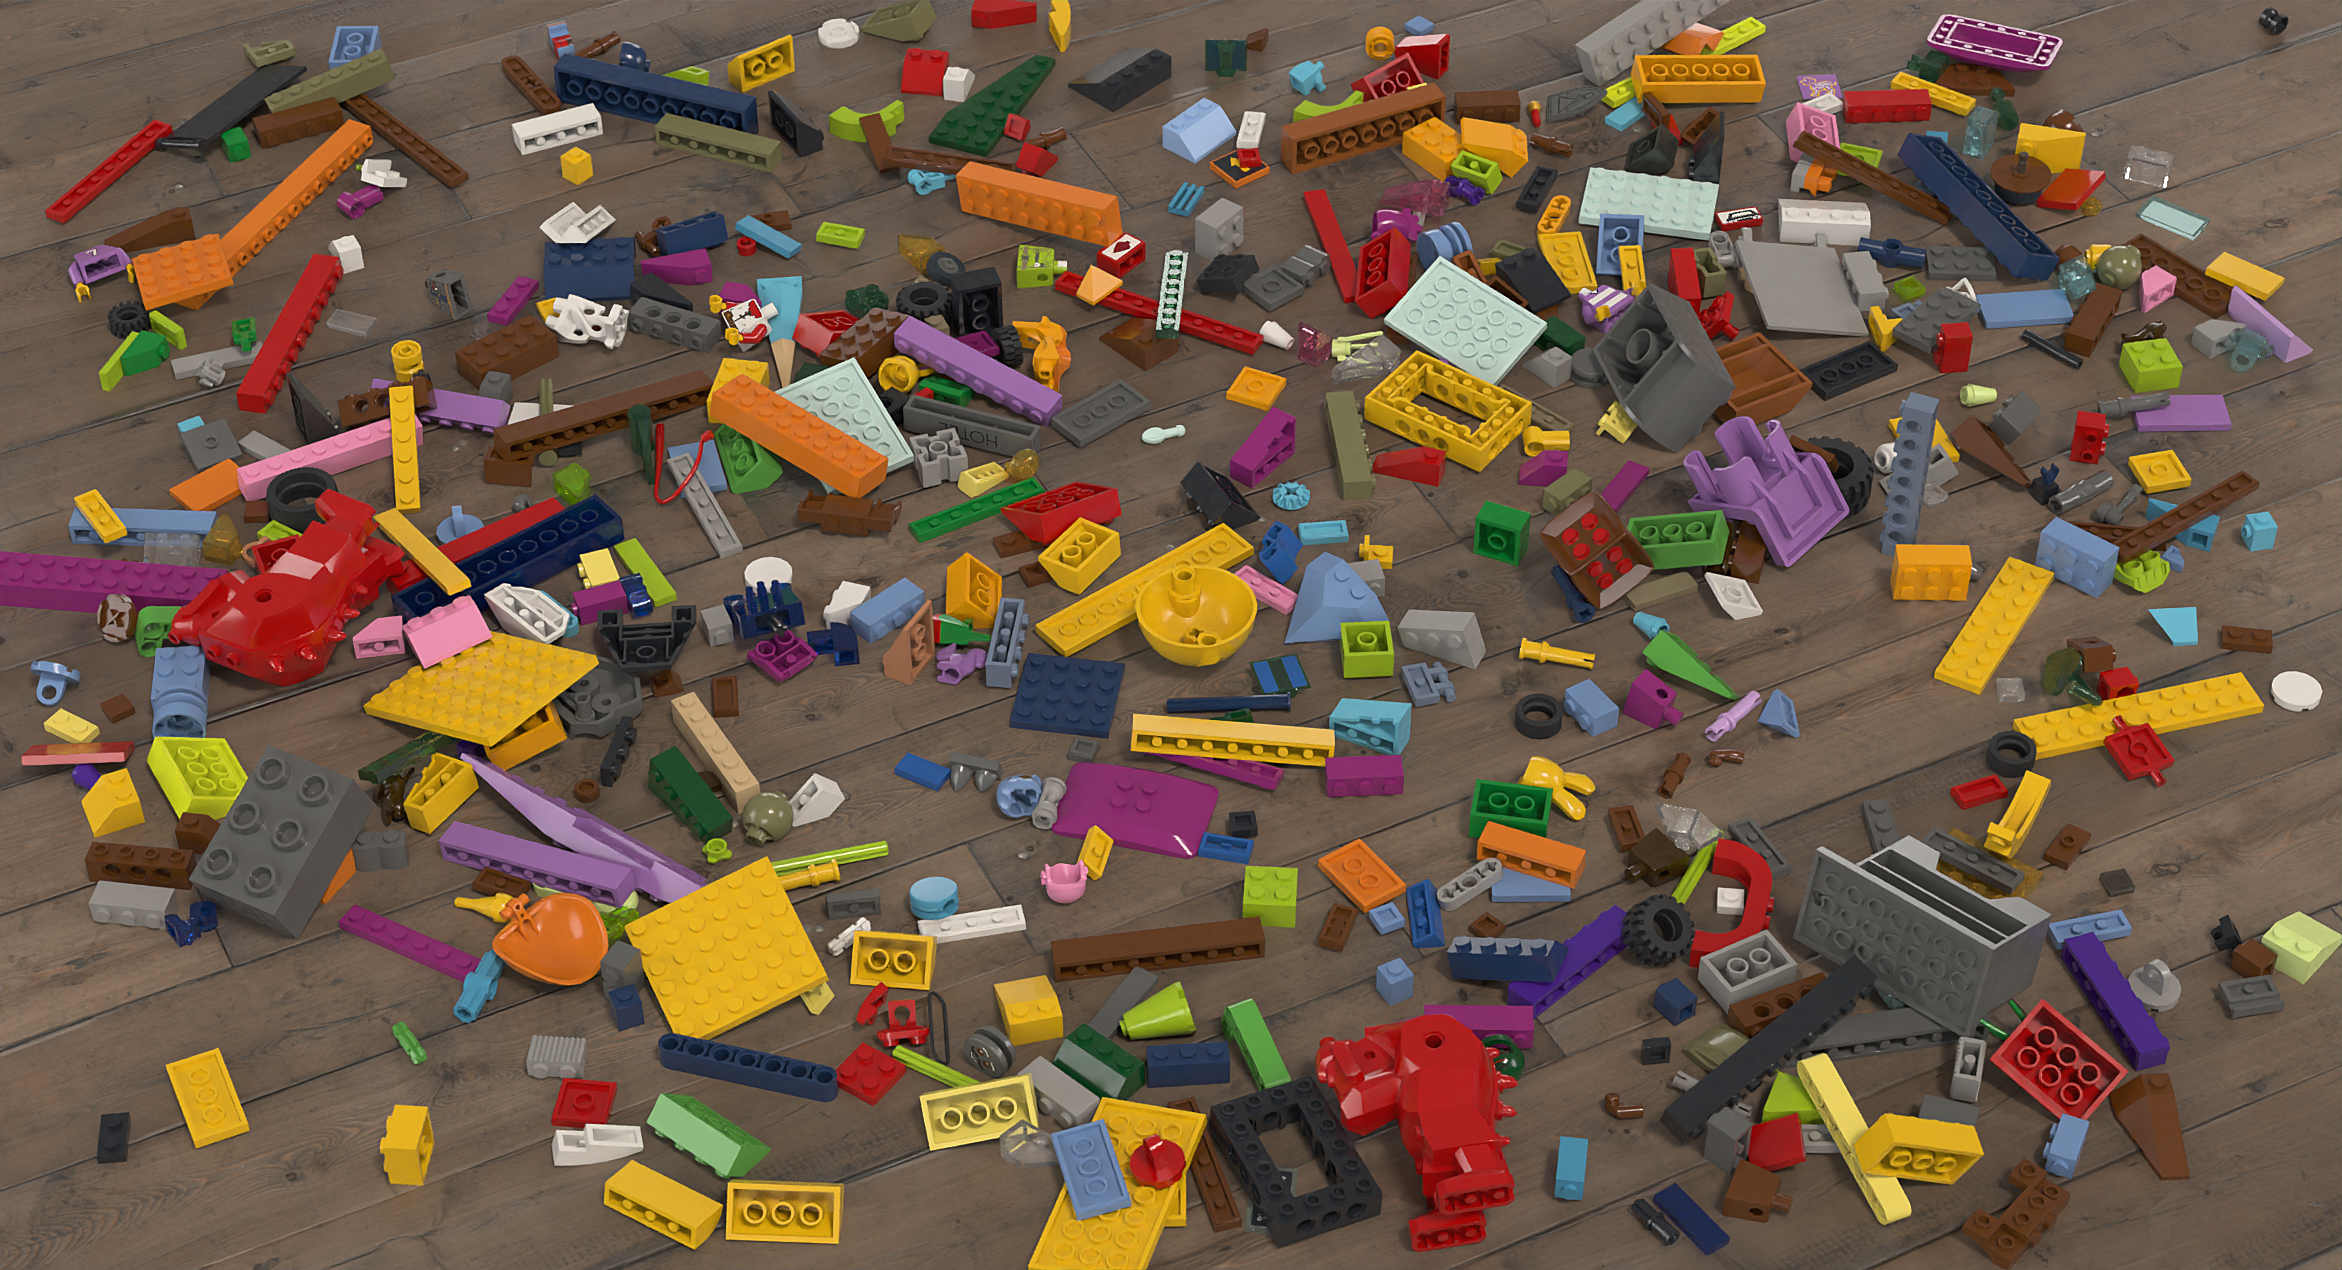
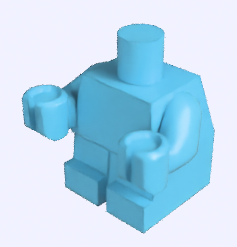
M1306 61L1295 66L1288 72L1292 87L1305 96L1310 93L1313 87L1320 93L1326 89L1325 84L1322 83L1321 74L1324 64L1318 61L1314 65L1312 62Z

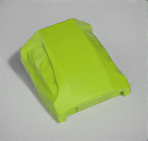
M2149 550L2124 565L2117 561L2114 578L2136 590L2147 593L2164 583L2170 572L2169 562L2160 558L2159 552Z

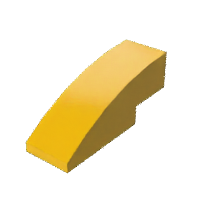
M1051 0L1049 31L1060 52H1065L1071 37L1070 5L1068 0Z

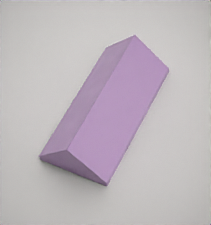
M2235 285L2233 287L2227 314L2238 323L2247 325L2246 330L2284 363L2308 355L2313 351L2312 348L2238 286Z

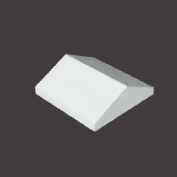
M1706 572L1704 576L1722 608L1735 620L1762 614L1763 610L1745 580Z

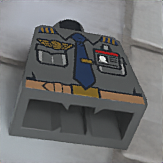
M441 269L427 277L425 287L429 289L431 300L435 307L454 320L473 310L464 274Z

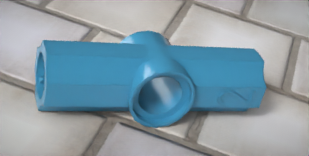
M493 949L485 952L475 972L470 971L465 978L463 993L453 1009L454 1015L462 1022L470 1023L472 1020H476L486 1000L491 1001L496 994L498 979L507 964Z

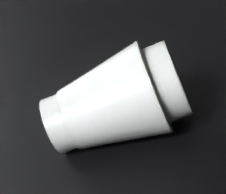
M1267 321L1259 333L1264 335L1265 342L1286 350L1294 342V338L1275 321Z

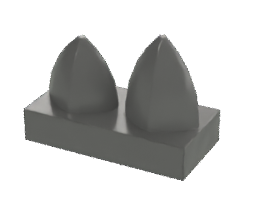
M951 752L949 759L952 767L950 777L955 791L965 786L972 775H975V782L980 792L990 788L996 780L1001 781L1004 771L999 761Z

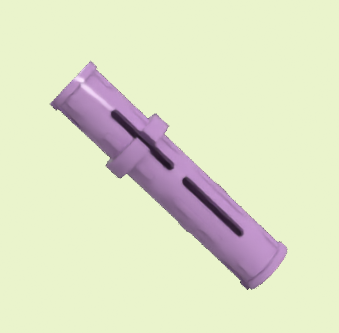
M1750 691L1726 713L1718 715L1717 720L1705 729V734H1708L1706 737L1715 742L1724 733L1732 731L1737 722L1761 704L1762 698H1759L1760 694L1756 691Z

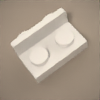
M366 159L362 166V181L381 187H406L407 178L400 177L399 172L390 170L391 160Z

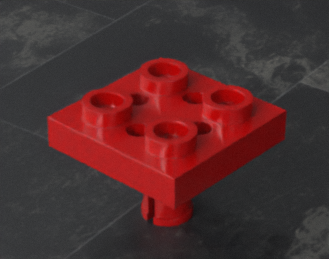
M1729 291L1721 297L1717 296L1707 310L1703 309L1697 316L1710 340L1720 332L1732 341L1739 333V329L1729 323L1734 295Z

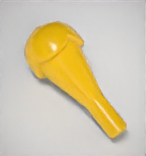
M497 893L495 896L477 899L457 897L454 901L456 907L473 909L493 918L494 922L507 923L511 921V917L505 921L499 915V912L505 908V904L513 898L511 895Z

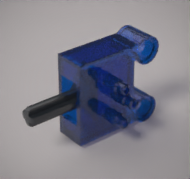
M773 580L770 587L771 593L767 594L764 582L758 581L756 583L758 596H755L752 586H747L745 588V597L743 594H733L723 598V603L730 620L743 639L769 633L783 637L784 632L788 631L789 628L806 624L802 602L792 591L790 583H779L778 580Z

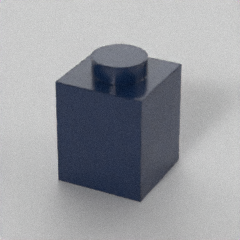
M1675 978L1668 983L1661 984L1656 989L1654 1008L1674 1027L1695 1015L1697 996L1680 980Z
M634 984L608 992L611 1015L619 1032L645 1024L642 1002Z

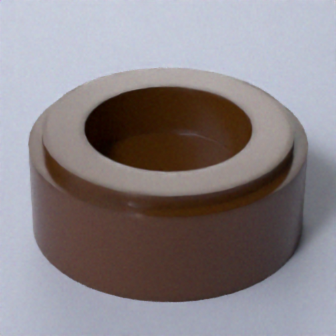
M593 779L578 781L574 786L575 798L582 803H591L597 800L600 796L598 782Z

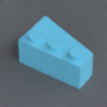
M1342 698L1330 715L1329 729L1334 730V737L1386 755H1400L1410 740L1412 703Z

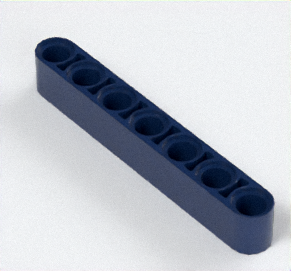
M676 1033L664 1034L658 1040L660 1062L667 1069L820 1102H830L838 1096L837 1073L830 1066Z

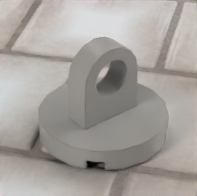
M2154 959L2146 964L2145 967L2136 969L2130 974L2128 981L2131 989L2142 1000L2145 1010L2158 1009V1012H2164L2174 1008L2179 1002L2182 989L2180 982L2163 961Z

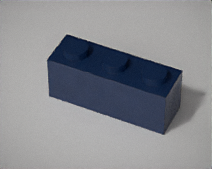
M716 211L655 229L660 253L663 256L699 250L705 247H718L722 245V242L729 240L724 215Z
M1228 1041L1146 1046L1148 1088L1230 1083Z

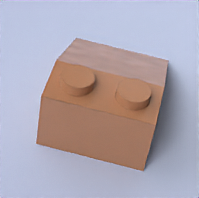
M927 600L901 631L889 651L885 653L882 663L886 677L911 685L935 656L932 601Z

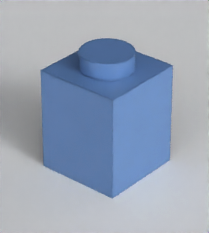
M1401 958L1377 967L1376 989L1389 1006L1413 997L1414 974Z

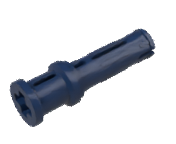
M1559 564L1555 565L1552 568L1553 570H1551V575L1566 596V605L1569 609L1573 610L1574 618L1580 623L1591 620L1595 615V608L1587 602V599L1575 586L1570 575Z

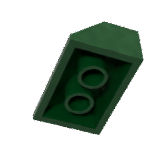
M1085 1023L1081 1024L1065 1038L1052 1062L1062 1072L1099 1097L1100 1101L1102 1097L1127 1101L1145 1085V1063Z

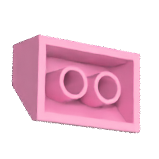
M1797 102L1786 119L1790 160L1798 163L1803 154L1802 151L1793 147L1795 140L1803 130L1840 149L1836 116Z
M470 595L458 597L451 604L434 608L429 614L423 617H415L402 626L412 651L424 669L492 638L477 605Z

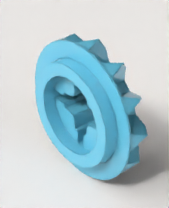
M1287 481L1285 485L1278 484V487L1273 489L1272 498L1274 503L1283 509H1300L1309 503L1310 490H1307L1305 485H1299L1297 481L1295 483Z

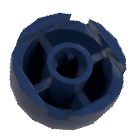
M624 41L620 51L619 66L649 72L651 61L647 60V53L644 48L639 44Z

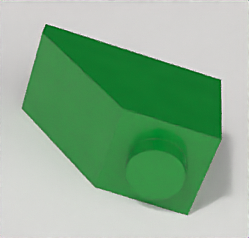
M141 330L120 357L124 376H131L159 367L170 354V346L168 345L166 335Z

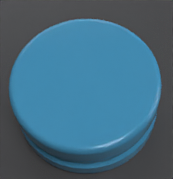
M928 877L917 881L910 888L911 911L919 918L926 920L943 919L954 914L959 908L958 887L951 879Z

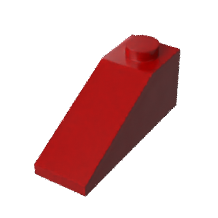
M975 0L971 9L972 27L996 29L1037 22V3L1018 0Z
M1423 446L1378 454L1372 466V472L1439 487L1445 474L1446 451Z

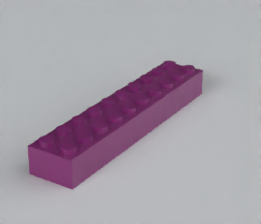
M0 551V605L98 613L102 600H106L108 595L124 594L131 599L136 611H141L149 606H186L211 580L227 574L228 569Z

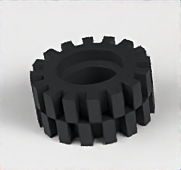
M126 301L127 304L121 302L119 307L115 305L113 310H109L108 321L113 336H117L118 339L123 337L126 339L131 332L140 333L141 330L149 332L152 326L149 310L146 311L144 303L141 302L139 304L138 301H134L131 304V301Z
M1014 325L996 328L993 332V340L1000 347L1001 354L998 355V361L1008 367L1021 365L1024 359L1023 349L1021 348L1022 342L1019 340L1020 336L1017 334L1018 331Z

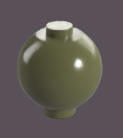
M2116 245L2106 249L2100 255L2097 262V274L2101 282L2106 286L2119 290L2127 289L2134 285L2142 272L2140 251L2132 245Z
M780 791L760 792L752 796L743 809L742 820L745 829L748 831L745 838L753 845L763 847L766 840H770V842L778 841L791 830L794 812L784 793Z

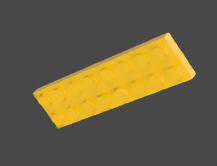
M2009 557L1938 665L1934 678L1980 695L2052 583L2054 572Z

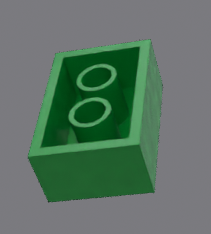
M1476 779L1470 812L1469 837L1480 838L1488 821L1547 838L1553 788Z

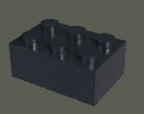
M995 267L951 275L953 329L957 338L983 330L993 338L994 329L1003 327L1002 282Z

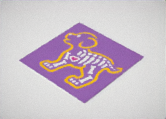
M1835 74L1796 76L1803 99H1815L1830 92L1837 98H1843Z

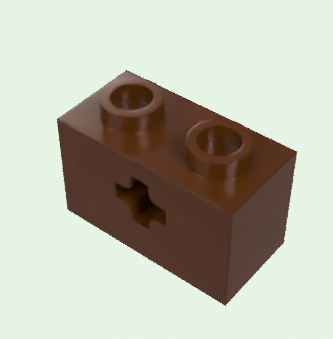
M2095 636L2067 639V659L2069 665L2084 673L2114 670L2113 662L2116 661V652L2113 645Z

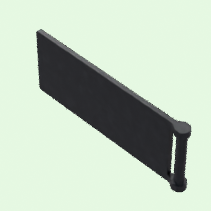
M264 65L168 136L156 139V149L166 150L167 148L195 149L198 152L206 151L210 142L265 102L264 98L278 93L305 73L307 67Z

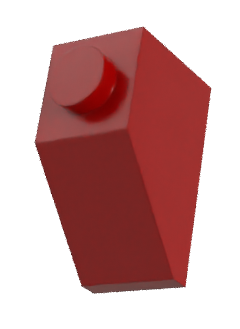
M1024 142L1015 167L1022 170L1021 174L1042 177L1058 161L1059 157L1043 148Z

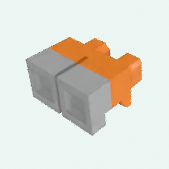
M1803 152L1792 173L1790 191L1799 193L1801 188L1809 189L1813 196H1816L1818 190L1829 193L1832 181H1835L1838 170Z

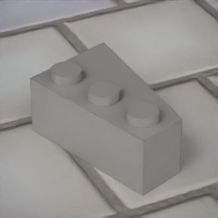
M1408 610L1397 627L1404 647L1472 669L1477 668L1486 653L1475 613Z

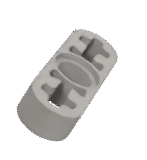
M1496 858L1484 859L1442 886L1437 891L1440 908L1446 911L1455 910L1499 882L1504 875L1501 862ZM1469 881L1477 882L1473 887L1464 886Z

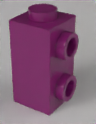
M619 580L572 593L574 603L570 604L572 614L578 617L582 626L597 622L598 611L622 609L623 615L628 613L626 594Z

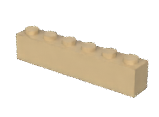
M694 692L671 700L673 722L709 772L714 773L720 781L722 792L738 814L743 813L748 800L760 793L758 781Z

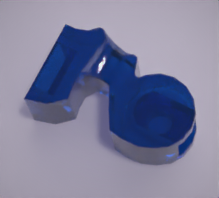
M640 573L618 578L626 594L627 606L631 616L637 618L653 613L652 603Z
M210 901L195 902L190 905V918L186 921L180 919L178 914L164 916L167 933L179 947L192 945L196 938L202 937L201 932L213 931L219 922L216 906Z

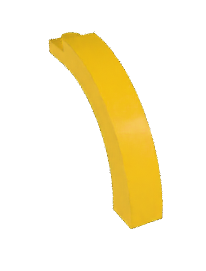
M2028 770L2026 771L2014 799L1999 825L1990 823L1987 830L1988 837L1983 846L1984 849L2009 859L2017 853L2045 801L2051 787L2050 779Z

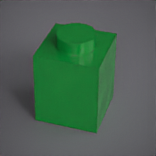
M241 127L227 130L220 135L223 151L230 163L251 158L249 142Z

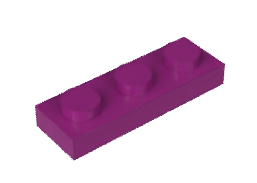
M518 276L487 313L488 321L508 326L539 289V281Z

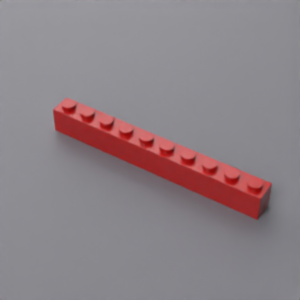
M313 254L236 392L240 411L266 414L270 405H273L277 392L282 389L286 373L290 372L293 363L297 361L298 354L301 348L305 347L306 339L309 334H312L314 325L320 319L324 306H327L330 295L335 292L336 284L343 277V266L340 265L338 256Z

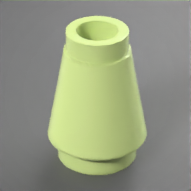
M1973 384L1963 386L1960 392L1962 404L1968 407L1995 402L1997 398V392L1994 388Z

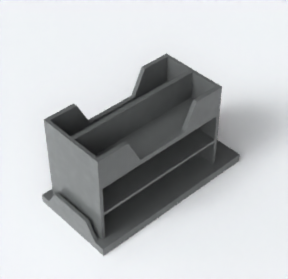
M1911 836L1899 840L1857 864L1849 862L1823 846L1817 848L1793 936L1797 941L1840 966L1856 955L1878 977L1874 986L1962 1037L1972 1038L1977 1024L1986 1013L2032 985L2052 914L2021 897L1987 899L1937 871L1936 867L1940 852Z

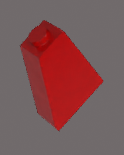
M1438 34L1406 37L1395 46V59L1408 52L1420 74L1438 80L1449 70L1450 35Z
M1693 247L1671 249L1667 280L1669 292L1689 301L1698 316L1701 306V293Z

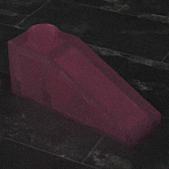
M1426 179L1386 187L1380 204L1402 209L1410 208L1412 211L1444 217L1449 205L1450 183Z

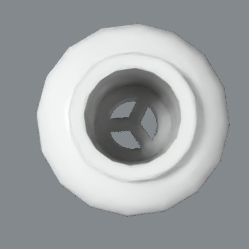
M1895 442L1882 444L1875 451L1874 463L1880 472L1884 474L1894 472L1890 468L1893 457L1897 455L1896 452H1893Z

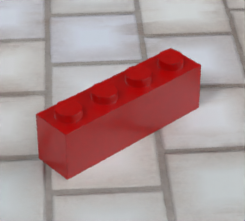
M1928 89L1844 91L1842 100L1844 103L1842 113L1846 124L1930 121L1932 101Z

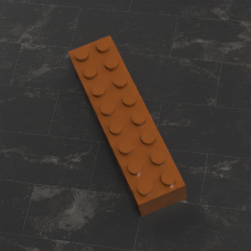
M1431 83L1283 125L1281 130V161L1293 175L1403 143V132L1433 117L1438 118L1443 123L1445 122L1446 96L1435 83Z

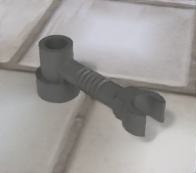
M2134 484L2116 507L2103 502L2096 511L2094 518L2102 523L2107 522L2111 525H2120L2124 519L2122 513L2132 503L2139 500L2141 497L2139 493L2144 488Z

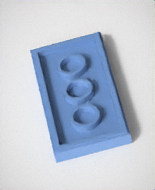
M2063 289L1975 295L1977 302L1981 304L1979 314L1985 329L2071 323L2074 315Z
M1104 1119L1050 1134L1077 1221L1132 1206Z

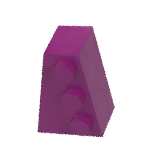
M1273 406L1230 459V478L1253 489L1295 453L1296 417Z

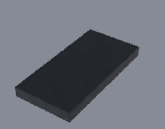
M1867 341L1799 370L1813 383L1810 389L1824 401H1827L1896 372L1898 364L1871 341Z

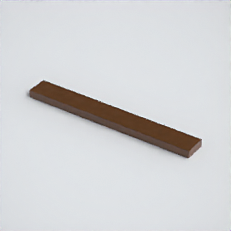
M1805 130L1802 131L1793 144L1794 148L1945 226L1948 225L1954 216L1949 211L1950 208L1938 199Z
M2243 470L2111 543L2120 547L2117 561L2123 565L2256 491L2259 489L2260 482Z

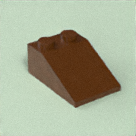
M1131 318L1099 337L1101 342L1144 371L1151 369L1178 353V330L1163 320Z

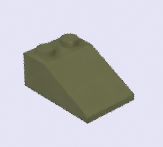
M910 0L878 8L860 29L865 33L903 42L909 40L918 41L923 37L925 31L932 27V23L937 19V16L929 0Z

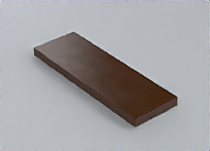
M2142 233L2122 244L2124 246H2135L2140 251L2142 262L2141 274L2154 266H2158L2175 276L2177 280L2173 295L2214 320L2228 312L2232 287L2207 276L2202 269Z

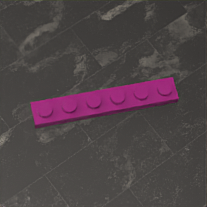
M1143 752L1148 755L1166 758L1172 762L1187 764L1192 768L1211 771L1216 775L1235 778L1240 782L1259 785L1264 789L1275 790L1284 778V769L1257 761Z
M355 904L338 921L340 929L461 982L465 981L470 971L475 972L481 959Z

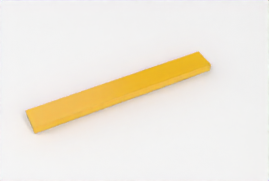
M396 508L373 516L374 521L380 524L378 527L448 595H453L471 587L469 578Z

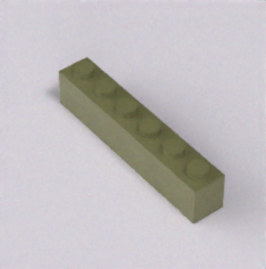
M381 48L358 59L351 60L344 65L332 68L330 71L314 76L302 83L295 84L281 92L274 93L264 99L270 113L335 97L336 101L340 103L394 80L395 76Z
M666 113L655 126L656 144L770 173L782 160L781 141L669 113Z
M1353 391L1325 393V413L1343 501L1371 499L1372 489L1376 488L1375 475H1371L1372 461L1371 459L1367 460L1369 458L1368 444L1364 445L1366 443L1365 429L1361 430L1363 428L1362 415H1358L1360 412L1359 400H1355Z

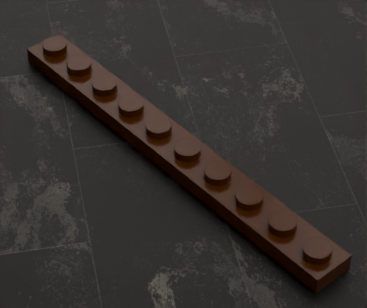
M364 93L340 102L450 188L469 180L467 171Z

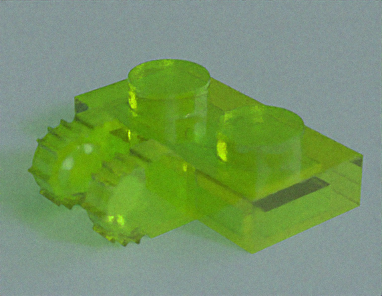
M626 906L617 908L610 913L599 912L609 940L620 937L627 924L639 919V912L635 908L629 909Z

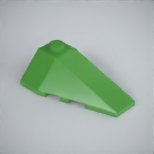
M1661 630L1644 649L1643 653L1648 657L1646 659L1647 663L1656 670L1658 668L1663 669L1729 699L1737 700L1739 698L1716 674L1712 676L1710 674L1712 668L1696 658L1698 654L1676 634Z

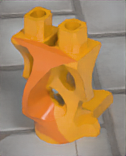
M1043 316L1041 322L1013 321L1012 325L1017 329V334L1020 336L1019 340L1022 342L1021 347L1035 349L1033 356L1034 381L1055 392H1059L1061 375L1071 364V353L1066 346L1067 333L1065 329L1051 322L1047 316Z

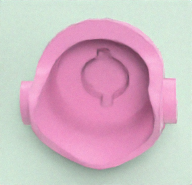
M1080 860L1076 865L1059 863L1049 867L1048 864H1045L1044 871L1040 873L1041 884L1046 886L1047 894L1052 900L1064 904L1074 902L1085 891L1088 868L1084 866L1083 860Z

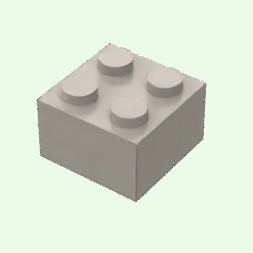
M1221 198L1195 218V254L1212 262L1216 256L1220 254L1228 255L1236 247H1239L1244 239L1243 207L1225 198Z

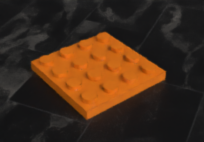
M218 233L208 234L193 241H184L180 245L170 248L164 247L159 251L141 254L132 259L146 311L234 285Z

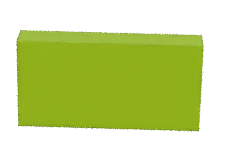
M156 310L149 313L153 332L166 335L167 341L180 350L187 347L182 327Z

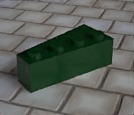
M676 745L650 759L648 788L693 832L697 839H700L706 845L711 839L721 838L732 832L733 817Z

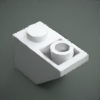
M846 581L841 583L839 589L834 591L830 605H827L824 609L823 618L826 620L827 630L833 631L851 625L850 612L871 599L869 586Z

